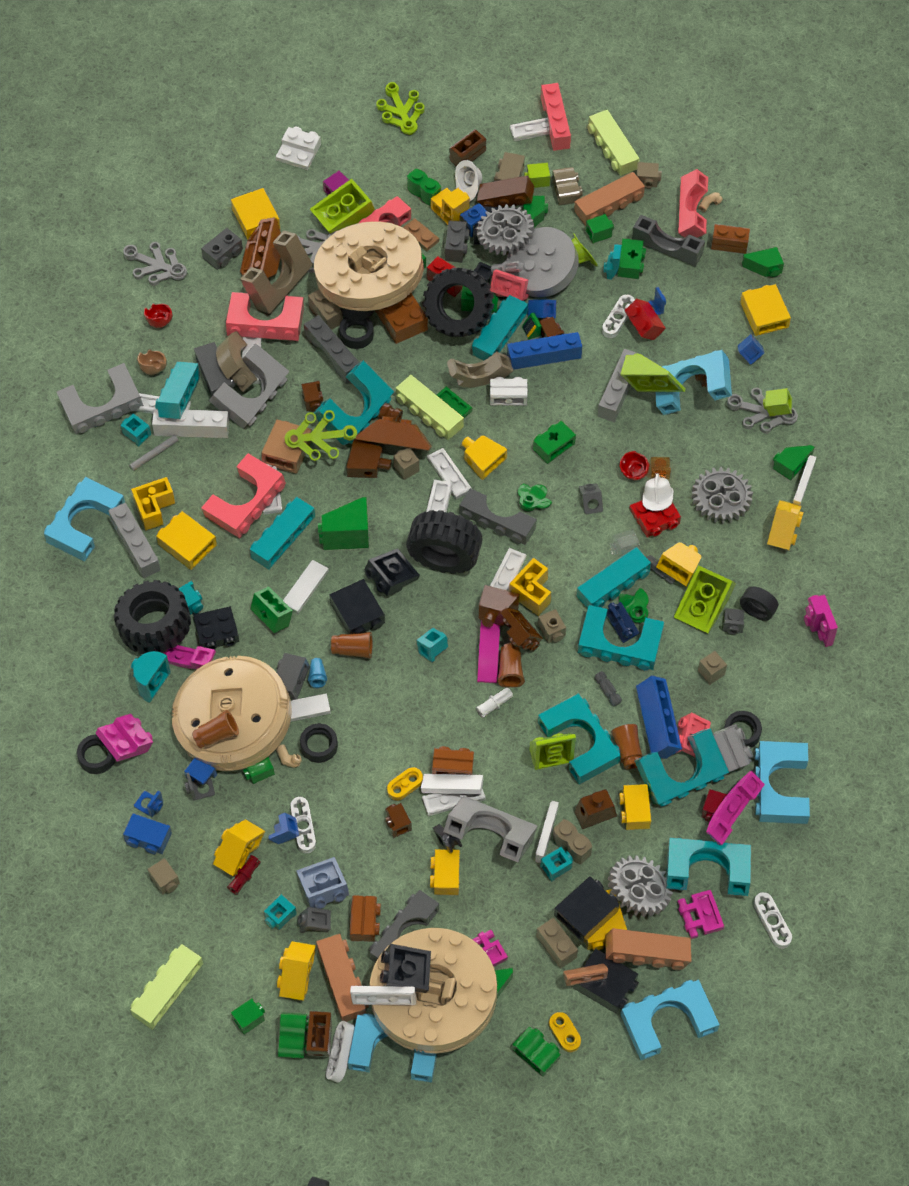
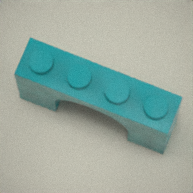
M364 360L356 364L346 376L363 396L364 409L362 414L358 417L350 416L329 398L314 412L319 422L327 410L334 412L335 418L325 426L328 431L343 430L345 426L351 425L356 428L358 434L370 425L368 421L371 418L374 419L378 416L381 406L391 401L392 398L390 396L394 391ZM326 413V418L332 419V414ZM348 429L346 431V434L348 436H352L353 431L351 429ZM343 437L336 438L342 445L352 444L354 439L347 441Z
M592 605L588 606L578 644V653L588 658L592 656L598 657L605 662L615 661L623 666L633 665L641 670H654L664 628L663 621L645 617L639 640L631 646L618 647L611 644L603 633L608 609Z
M579 693L538 715V724L547 737H551L569 727L583 728L592 735L595 742L594 746L588 752L569 761V770L579 785L620 763L619 747L616 744L613 745L609 732L606 729L603 730L598 716L595 713L592 714L589 703L585 698L582 699Z
M711 728L703 729L687 737L695 754L697 765L692 777L685 782H677L668 776L658 752H652L634 760L644 784H648V794L654 805L660 804L661 807L672 802V798L678 796V799L689 795V790L695 788L697 791L705 788L707 782L711 780L718 782L724 779L725 774L729 773Z
M682 838L669 839L667 889L687 890L690 866L696 862L706 860L716 862L726 870L728 875V894L748 896L751 881V845L733 843L719 845L717 842Z

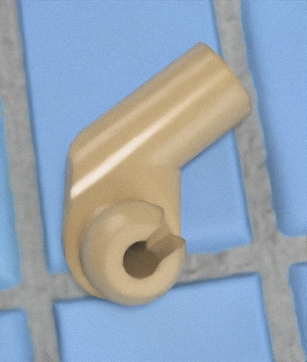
M717 192L707 195L703 198L698 209L706 212L712 202L718 205L722 202L723 198Z
M279 745L276 748L283 765L293 768L300 765L302 758L299 754L289 755L285 745Z

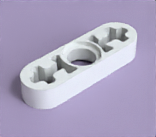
M631 295L621 296L604 322L602 334L606 338L616 337L628 319L623 306L624 303L630 302L631 304L635 300ZM621 314L623 318L618 320L614 318V315ZM612 323H613V324H614L613 330L607 331V329H610V328H611Z
M296 797L290 805L292 816L296 817L297 826L301 821L309 823L307 829L302 830L298 828L300 835L296 837L298 848L303 853H311L316 848V840L309 804L305 798ZM298 803H301L303 806V815L300 816L299 810L296 808ZM303 835H307L308 841L311 842L309 847H305V844H303Z
M759 893L755 897L754 907L776 947L781 949L787 948L792 940L789 928L773 898L768 893ZM760 899L768 901L766 905L768 912L766 914H763L766 911L763 904L759 905ZM769 916L776 917L778 924L770 925L767 922V918ZM779 928H780V931H779V932L781 933V935H782L783 937H784V936L787 937L786 940H785V942H783L782 940H779V941H778L779 933H778L777 930H778Z
M341 1021L336 1028L326 1071L327 1079L337 1083L345 1075L355 1029L353 1024L346 1021Z

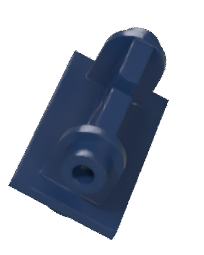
M612 602L608 605L607 617L623 643L640 633L622 602L618 604Z

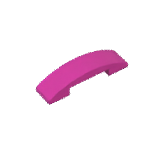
M482 620L477 682L497 683L500 625L493 624L492 627H485L482 624Z
M177 645L173 649H167V652L163 654L167 655L169 664L183 668L198 669L211 662L216 651L200 646L193 649Z
M749 771L733 787L711 818L706 832L719 845H722L732 832L731 826L748 802L754 800L765 785L752 771Z

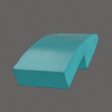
M614 244V251L610 252L608 261L604 262V273H607V279L609 280L618 271L622 245Z

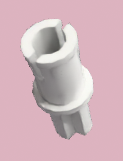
M505 688L495 696H489V699L476 707V710L484 718L512 698L513 693L509 688Z

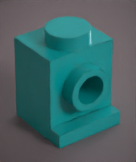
M134 413L129 418L124 419L121 424L122 433L136 443L138 447L151 436L150 426Z
M190 581L179 588L185 596L190 615L199 613L204 607L201 603L203 598L198 590L195 591L193 582Z
M435 628L430 629L416 640L419 654L431 662L435 661V657L448 647L447 636Z
M560 847L541 858L540 866L552 882L572 869L573 858L568 851L565 852Z
M281 894L264 910L266 918L264 921L270 928L276 927L280 930L290 919L297 915L296 907ZM277 914H282L279 919L276 917Z

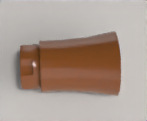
M372 632L332 636V654L372 658Z
M507 643L501 647L498 684L502 687H520L525 683L520 647Z
M228 710L223 711L217 717L199 726L198 729L192 732L193 739L199 748L239 735L237 723Z
M626 724L614 728L611 734L616 745L619 747L621 762H623L625 769L637 768L634 760L643 757L638 737V726L636 724Z

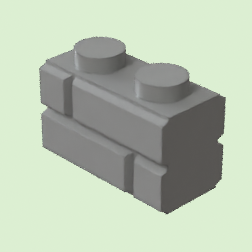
M737 724L714 732V738L729 772L751 763L753 754L750 747L745 746L743 741L745 734L742 728H738Z

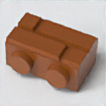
M715 224L711 249L746 254L750 229Z
M441 746L439 749L434 748L432 774L472 775L474 751H470L467 748L451 750L446 746Z
M352 896L350 941L375 942V935L380 934V923H376V916L381 915V903H377L376 896Z

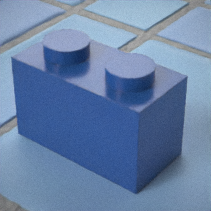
M133 813L123 836L126 844L130 847L137 848L139 846L145 848L150 854H163L172 832L169 825Z

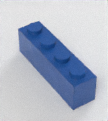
M578 332L507 344V356H509L513 370L581 359L582 343Z
M650 676L636 685L650 751L651 753L658 752L660 758L667 759L682 749L666 679Z

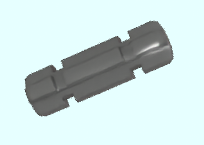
M652 555L646 557L651 562V570L662 578L665 577V580L670 584L676 581L656 568L659 562L656 561V558Z
M603 671L597 673L595 680L600 684V688L606 697L610 699L609 701L612 706L619 705L622 699L619 694H616L617 691L610 680L607 679L606 674Z

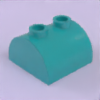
M155 651L147 652L139 658H135L131 664L138 693L142 699L150 703L171 673L167 655Z

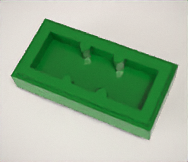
M447 386L437 394L440 399L465 418L472 412L473 408Z

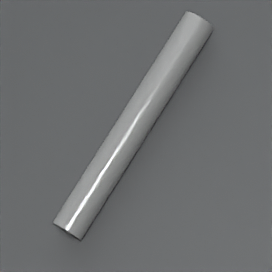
M173 435L129 465L133 471L178 442L179 440L176 435Z

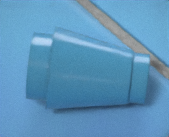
M314 658L311 660L308 682L314 688H321L326 684L327 675L322 659Z

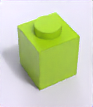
M548 162L527 164V172H524V176L528 175L535 186L534 188L549 187L550 172Z
M788 388L766 391L763 407L765 410L767 409L770 416L792 414V396Z

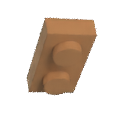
M415 218L403 227L417 239L420 247L426 252L439 242V237Z

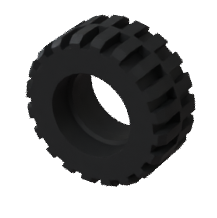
M452 268L443 270L442 273L436 274L432 281H429L427 284L428 289L423 294L425 301H422V305L426 310L424 312L425 317H428L430 320L429 324L434 326L436 331L449 337H466L476 334L487 325L486 322L488 319H491V311L494 309L492 302L494 294L491 293V286L489 283H486L482 275L467 268ZM456 285L467 287L474 297L472 313L467 318L461 320L452 319L443 308V298L446 291Z
M429 510L428 512H422L414 518L406 548L409 555L424 567L427 566L431 570H438L441 573L449 572L450 574H455L458 572L460 574L471 570L476 565L483 539L479 528L473 525V522L469 519L466 520L463 516L455 515L453 512Z
M154 580L153 582L143 581V584L138 585L137 583L133 585L132 589L128 588L124 592V596H120L117 601L118 604L114 608V621L120 638L134 652L139 651L141 654L153 651L167 652V649H173L177 646L178 642L181 643L190 630L191 617L184 594L175 585L171 586V583L165 581L163 583L160 580ZM150 612H167L157 622L149 624L138 622L144 615Z

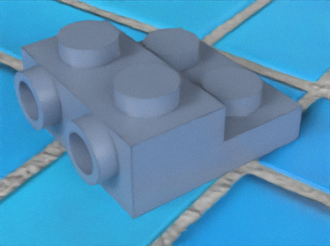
M335 857L296 871L310 907L321 909L327 903L332 901L341 902L349 895L347 883Z

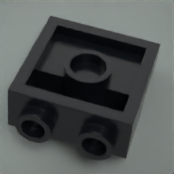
M398 548L369 559L364 569L366 577L373 579L377 590L380 593L383 592L386 596L401 591L404 585L418 580L420 576Z
M231 606L193 615L201 647L215 650L220 646L225 645L229 647L240 642Z
M390 944L386 951L383 950L381 955V963H385V966L380 974V983H383V986L415 987V992L427 993L429 991L431 951Z

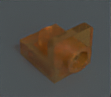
M651 457V479L655 478L656 474H659L660 478L670 479V457Z

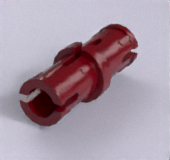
M250 855L242 868L237 870V875L227 886V889L231 893L238 895L244 884L251 880V875L261 864V861L257 857Z

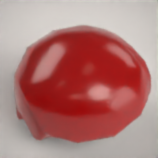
M152 304L150 309H144V317L152 327L162 328L172 320V310L166 304Z
M630 451L625 453L620 459L619 466L626 478L637 481L645 478L649 472L650 464L644 455L636 451Z

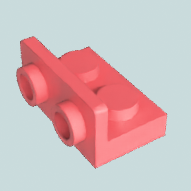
M496 269L493 271L490 291L499 297L511 295L524 301L529 296L526 293L528 279Z
M692 712L681 717L678 722V734L682 749L676 752V754L683 751L695 757L687 737L703 729L710 728L711 722Z

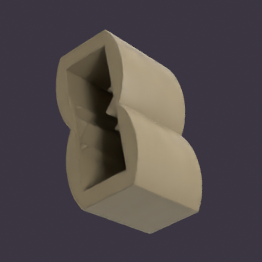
M573 167L552 170V181L559 205L575 203L576 200L583 196L582 187L578 186V172H575Z
M563 819L554 827V842L557 846L562 847L563 850L568 851L574 862L582 864L591 856V842L586 836L578 833L576 827L570 821Z

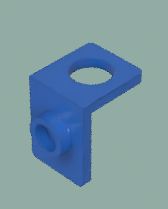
M479 203L460 214V221L466 222L470 230V237H473V225L481 221V216L486 217V210Z
M656 287L654 300L648 302L654 307L656 314L660 315L664 313L666 299L659 287Z
M144 791L135 802L134 807L153 817L163 806L162 794L160 791H157L153 796ZM150 798L151 801L148 803L147 808H143L141 806L142 800Z

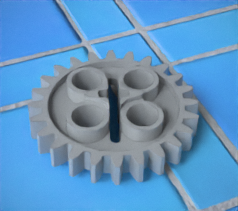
M507 204L502 209L499 205L498 210L492 208V213L486 211V217L481 216V221L478 222V227H476L477 237L480 245H483L484 249L489 248L490 253L495 250L496 255L500 251L503 252V255L506 254V251L512 254L514 249L519 252L520 246L525 248V243H530V238H533L534 223L531 215H527V210L522 211L521 207L515 209V205L508 208Z
M722 467L719 468V471L712 468V473L705 470V476L700 474L699 480L696 479L692 487L691 498H693V505H696V511L702 510L701 516L707 514V520L713 517L715 523L718 519H721L722 523L725 522V519H728L731 523L733 517L739 520L740 515L745 516V512L749 511L752 503L753 492H751L752 486L747 485L748 479L742 480L743 474L737 476V470L730 473V468H727L726 471H723Z
M637 855L634 859L628 856L626 860L621 858L619 862L617 861L609 872L608 880L610 883L608 887L613 888L610 893L616 895L618 901H621L620 907L627 906V912L632 909L635 915L641 912L643 917L647 913L652 917L654 913L658 915L661 910L664 911L671 901L670 897L673 892L670 891L671 889L666 888L667 878H664L666 871L660 872V865L654 867L653 860L647 863L646 857L641 861Z

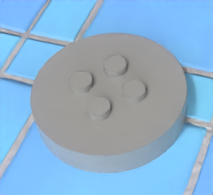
M541 227L534 229L533 238H530V243H525V248L520 246L519 252L515 249L512 254L508 252L506 261H519L523 263V270L521 272L511 274L528 279L526 293L529 296L547 297L560 292L573 280L578 269L579 257L573 242L567 234L556 228Z

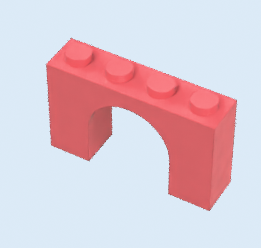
M232 292L226 320L227 336L237 331L241 337L299 341L304 312L303 297L285 296L283 311L278 317L272 320H258L249 314L251 306L249 294Z
M249 453L236 467L242 478L258 487L255 497L246 504L231 505L213 494L201 508L206 518L238 538L248 532L251 524L261 516L262 511L272 503L273 498L284 489L286 484L282 473Z

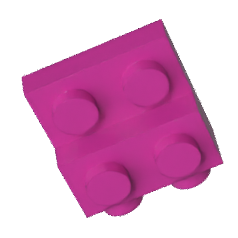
M811 596L808 598L809 605L805 608V624L807 627L810 626L811 632L818 631L819 640L824 642L825 647L832 646L838 627L826 596Z
M132 714L118 717L114 723L99 727L95 732L117 762L148 752L153 743L152 735L144 731L141 727V721L138 718H134Z

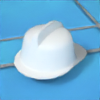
M463 160L457 165L455 170L456 188L466 192L470 201H472L477 195L478 186L482 181V174L473 162Z
M656 474L655 478L646 482L643 493V506L646 509L660 511L672 504L674 491L667 479L660 478L659 474Z

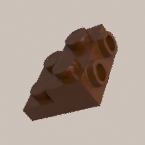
M505 607L500 612L504 617V623L510 627L507 633L510 636L509 640L514 646L522 647L524 650L530 649V651H534L540 646L539 642L543 638L519 610Z

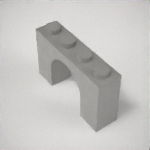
M256 343L242 360L250 371L258 377L261 384L260 395L256 398H245L224 382L209 399V402L220 411H228L229 418L241 428H244L247 424L249 426L253 424L257 419L254 415L257 412L261 413L267 406L266 400L268 398L271 400L277 393L275 390L277 386L282 387L288 379L285 376L289 373V370Z
M124 363L107 370L114 385L115 394L103 406L90 407L85 405L80 400L74 385L57 391L59 400L75 434L84 433L88 429L103 425L107 421L119 418L130 411H136L140 406H143L141 397Z
M463 796L449 813L443 832L463 839L467 832L473 828L492 830L504 838L500 855L519 862L533 842L537 825Z

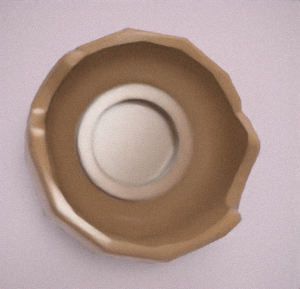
M148 350L146 354L140 352L137 357L140 369L148 375L160 373L167 365L166 357L160 351Z

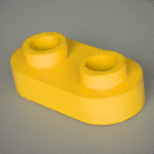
M414 767L402 772L389 782L387 786L388 796L397 801L404 799L421 786L423 781L422 772ZM412 777H414V778H416L417 780L414 781V782H411L409 779L412 778ZM395 789H400L401 792H400V793H395L394 790H395Z
M563 1012L554 1013L549 1021L552 1033L564 1051L575 1052L581 1044V1037L567 1014ZM562 1020L564 1023L562 1025H558L556 1021ZM572 1037L574 1042H568L567 1038Z

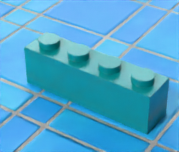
M511 295L506 300H503L497 313L494 312L492 314L489 324L483 327L479 338H475L473 341V356L484 361L494 353H500L528 314V303Z
M177 362L175 367L171 369L170 377L166 379L165 387L161 389L159 399H156L155 408L158 410L159 417L181 419L200 379L198 363Z
M298 497L290 501L283 513L277 515L273 524L263 531L261 538L253 542L250 547L251 559L270 570L315 518V508Z
M636 547L577 588L576 597L587 609L589 605L602 608L609 599H616L625 588L630 589L635 584V581L640 578H646L650 573L651 562Z

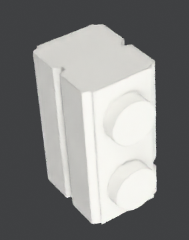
M496 377L495 379H490V405L527 406V379L521 377L513 379Z

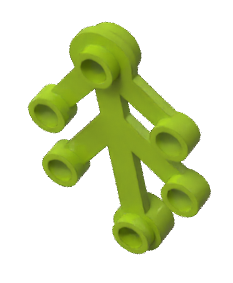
M390 82L386 85L385 92L387 96L392 97L396 107L388 105L384 99H379L376 102L377 109L379 111H386L382 114V121L384 123L401 127V131L404 134L412 135L418 129L416 121L424 113L425 106L423 103H416L414 105L419 99V92L416 90L409 92V99L403 106L399 97V86L395 82ZM414 105L415 112L409 119L408 113ZM392 114L400 116L402 120L393 118Z
M327 410L311 433L303 434L309 424L316 421V415L309 412L305 415V420L297 430L292 429L286 433L284 440L290 448L299 447L309 455L312 461H317L321 454L318 450L311 449L305 441H312L325 451L329 458L335 459L339 456V450L329 446L323 439L343 437L345 440L351 441L356 437L357 430L354 426L348 425L343 430L321 432L335 418L334 412ZM326 413H331L332 419H327ZM313 415L314 420L308 421L307 416ZM348 429H351L353 431L352 436H348L346 434V431ZM292 435L297 436L298 440L296 442L291 441ZM331 450H335L337 452V455L335 457H332L330 455ZM312 452H317L318 458H312Z

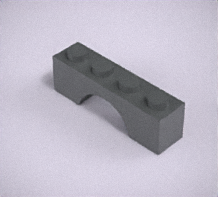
M643 215L639 216L633 226L632 240L644 241L643 245L693 266L697 265L703 255L705 241L692 235L684 238L672 237L659 227L657 221Z
M319 315L304 323L306 338L315 348L320 347L327 354L336 373L346 384L350 381L346 378L347 374L360 362Z
M471 488L459 505V514L466 520H473L483 528L488 527L500 536L505 535L511 538L517 544L522 543L526 545L536 529L537 519L522 512H518L510 517L495 515L487 506V496Z
M421 890L416 895L412 894L407 901L405 909L398 911L391 926L388 925L382 932V938L379 941H375L370 947V959L376 963L383 950L398 939L407 927L417 924L428 926L439 911V903Z

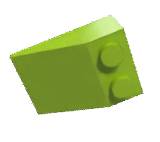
M353 179L347 181L310 208L313 215L329 233L358 224L360 220L367 218L375 210L372 201Z
M635 353L634 355L625 356L620 375L637 392H685L686 388L668 370L642 354Z
M698 565L674 618L709 634L727 604L736 583Z
M558 733L552 737H538L530 741L529 750L534 769L538 770L568 764L569 761L573 760L576 735Z

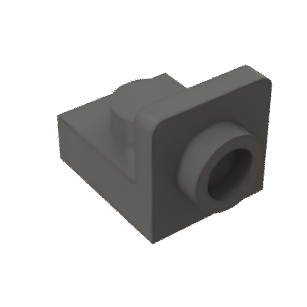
M725 608L723 631L733 635L742 633L744 628V610Z
M307 907L298 916L300 933H305L307 930L330 931L331 910Z

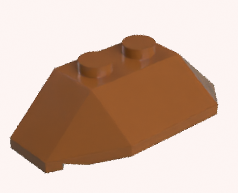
M275 217L260 220L259 226L249 237L240 270L242 275L250 267L263 270L267 278L277 274L280 255L273 242L281 232Z
M382 416V419L376 420L356 435L357 440L431 450L432 447L418 426L411 424L412 420L401 419L398 422L393 421V417Z

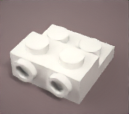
M288 127L282 138V145L276 155V161L308 170L321 145L320 136L313 131L309 133L303 132L299 127Z

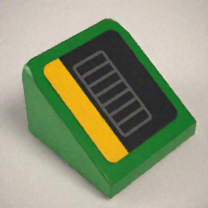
M534 312L529 315L522 325V329L529 340L541 335V324Z

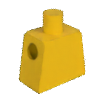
M480 436L476 441L466 437L461 444L466 448L464 460L482 480L507 459V449L486 436Z
M678 542L663 552L656 568L687 586L701 559V555L698 553L696 546H686Z

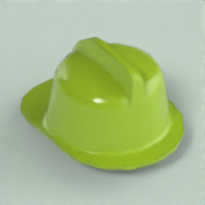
M573 233L574 238L571 241L577 250L579 264L590 261L595 267H598L595 259Z

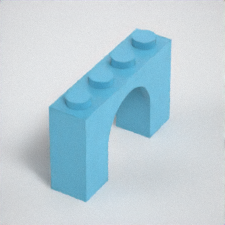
M723 350L713 351L706 355L662 366L681 384L693 375H706L708 393L715 401L732 396L729 358ZM655 392L656 407L663 415L681 411L680 392Z
M85 477L82 482L77 484L72 496L67 498L62 510L56 513L51 525L45 528L44 536L46 543L85 562L95 548L93 538L75 530L71 526L73 517L85 509H96L109 515L108 510L125 503L124 496Z
M760 741L759 747L755 748L754 754L755 760H758V766H755V775L765 785L757 795L759 803L755 805V815H759V822L807 824L810 817L809 798L786 797L778 794L771 787L769 776L781 768L806 769L808 764V743Z
M692 980L686 981L681 984V987L676 989L671 987L665 989L660 995H649L639 1003L631 1002L624 1006L621 1011V1017L640 1060L657 1055L661 1051V1045L652 1027L651 1018L662 1008L675 1007L685 1012L698 1038L718 1031L719 1022L699 980L694 982Z
M372 1014L357 1015L348 1060L350 1070L370 1073L375 1046L380 1040L388 1037ZM414 1049L411 1079L432 1083L437 1053H424V1051L420 1052V1050L416 1051Z

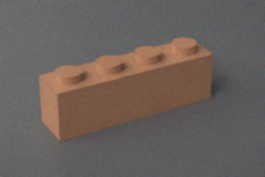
M632 172L576 200L574 212L586 226V221L604 214L610 216L619 208L623 209L629 203L639 201L644 196L645 185Z
M614 928L605 935L606 959L613 960L616 963L626 961L633 962L634 965L651 964L656 968L667 966L672 967L674 970H682L691 963V938Z
M337 934L316 941L341 1020L348 1022L357 1019V1015L366 1014V1008H369L368 1005L352 1003L351 986L362 985L359 977L355 978L353 971L356 968L353 959H348L346 952H349V947L346 939L342 940L341 935Z

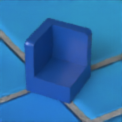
M528 300V317L534 312L537 318H556V300Z
M752 334L738 344L739 353L750 365L764 354L763 346Z
M196 758L192 760L184 771L186 778V773L190 774L191 782L196 780L203 785L210 776L213 778L217 776L214 767Z
M287 813L278 815L280 823L274 826L275 833L268 836L270 841L277 844H282L298 837L299 831L296 817Z

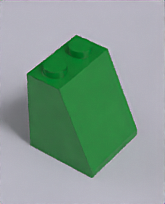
M367 497L359 498L321 515L322 523H318L319 544H323L324 550L369 548Z

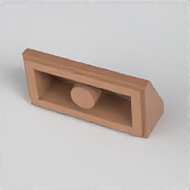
M598 964L564 971L566 986L606 979L608 968L605 964Z

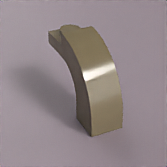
M235 331L217 347L216 357L226 378H232L241 391L244 392L258 379L242 360L240 352L247 346V343Z
M499 352L475 364H466L455 359H450L447 362L449 374L454 379H457L458 385L461 387L474 388L490 384V379H495L496 377L505 378L513 372L509 356Z

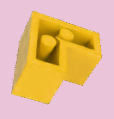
M445 188L431 198V209L447 225L449 221H460V214L467 211L470 206L468 194L459 188L452 192Z
M165 477L132 488L133 500L145 530L163 525L160 508L175 504L173 490L168 478Z
M779 500L767 542L768 545L787 550L790 549L791 545H795L798 534H794L796 527H800L804 513L800 511V505Z
M533 558L509 583V591L518 593L519 602L537 616L551 603V592L542 586L548 580V568Z
M246 819L236 823L230 829H226L221 836L223 841L214 853L216 858L213 865L232 876L236 875L237 870L241 869L245 864L249 853L259 847L265 831Z
M291 941L289 948H285L284 955L279 963V969H282V976L279 975L277 981V988H280V997L304 1001L308 991L310 971L314 964L316 945Z

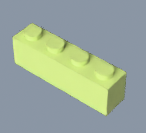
M608 109L589 116L588 131L595 136L596 144L602 147L603 154L606 159L609 158L613 170L617 171L620 176L637 170L639 157Z
M412 375L396 387L397 401L401 405L405 404L413 415H418L422 418L425 425L433 427L440 437L444 436L449 440L464 427V417Z
M182 944L178 949L175 948L171 952L166 965L163 964L158 969L155 979L146 984L141 997H137L131 1004L132 1016L153 1030L203 965L202 957Z

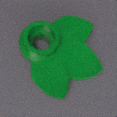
M524 483L518 488L519 504L524 511L530 512L535 508L545 509L552 504L551 500L545 498L547 488L544 485L537 484L530 487Z
M642 588L636 591L635 596L629 594L619 595V602H622L633 622L642 623L645 621V617L648 618L649 611L647 605L649 597ZM638 612H643L640 617L636 616Z

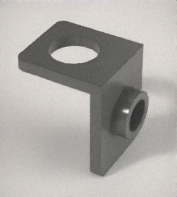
M598 484L579 486L583 496L584 513L603 512L602 493ZM591 499L598 501V506L594 509L588 507V502Z
M186 773L188 782L184 783L187 794L191 793L193 801L215 795L211 778L205 783L209 786V791L201 794L198 792V786L201 783L198 781L191 782L190 774Z

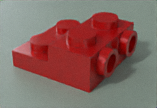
M643 500L631 504L629 507L646 537H655L666 529H675L681 521V516L673 502L668 508L660 511L646 509L643 506Z

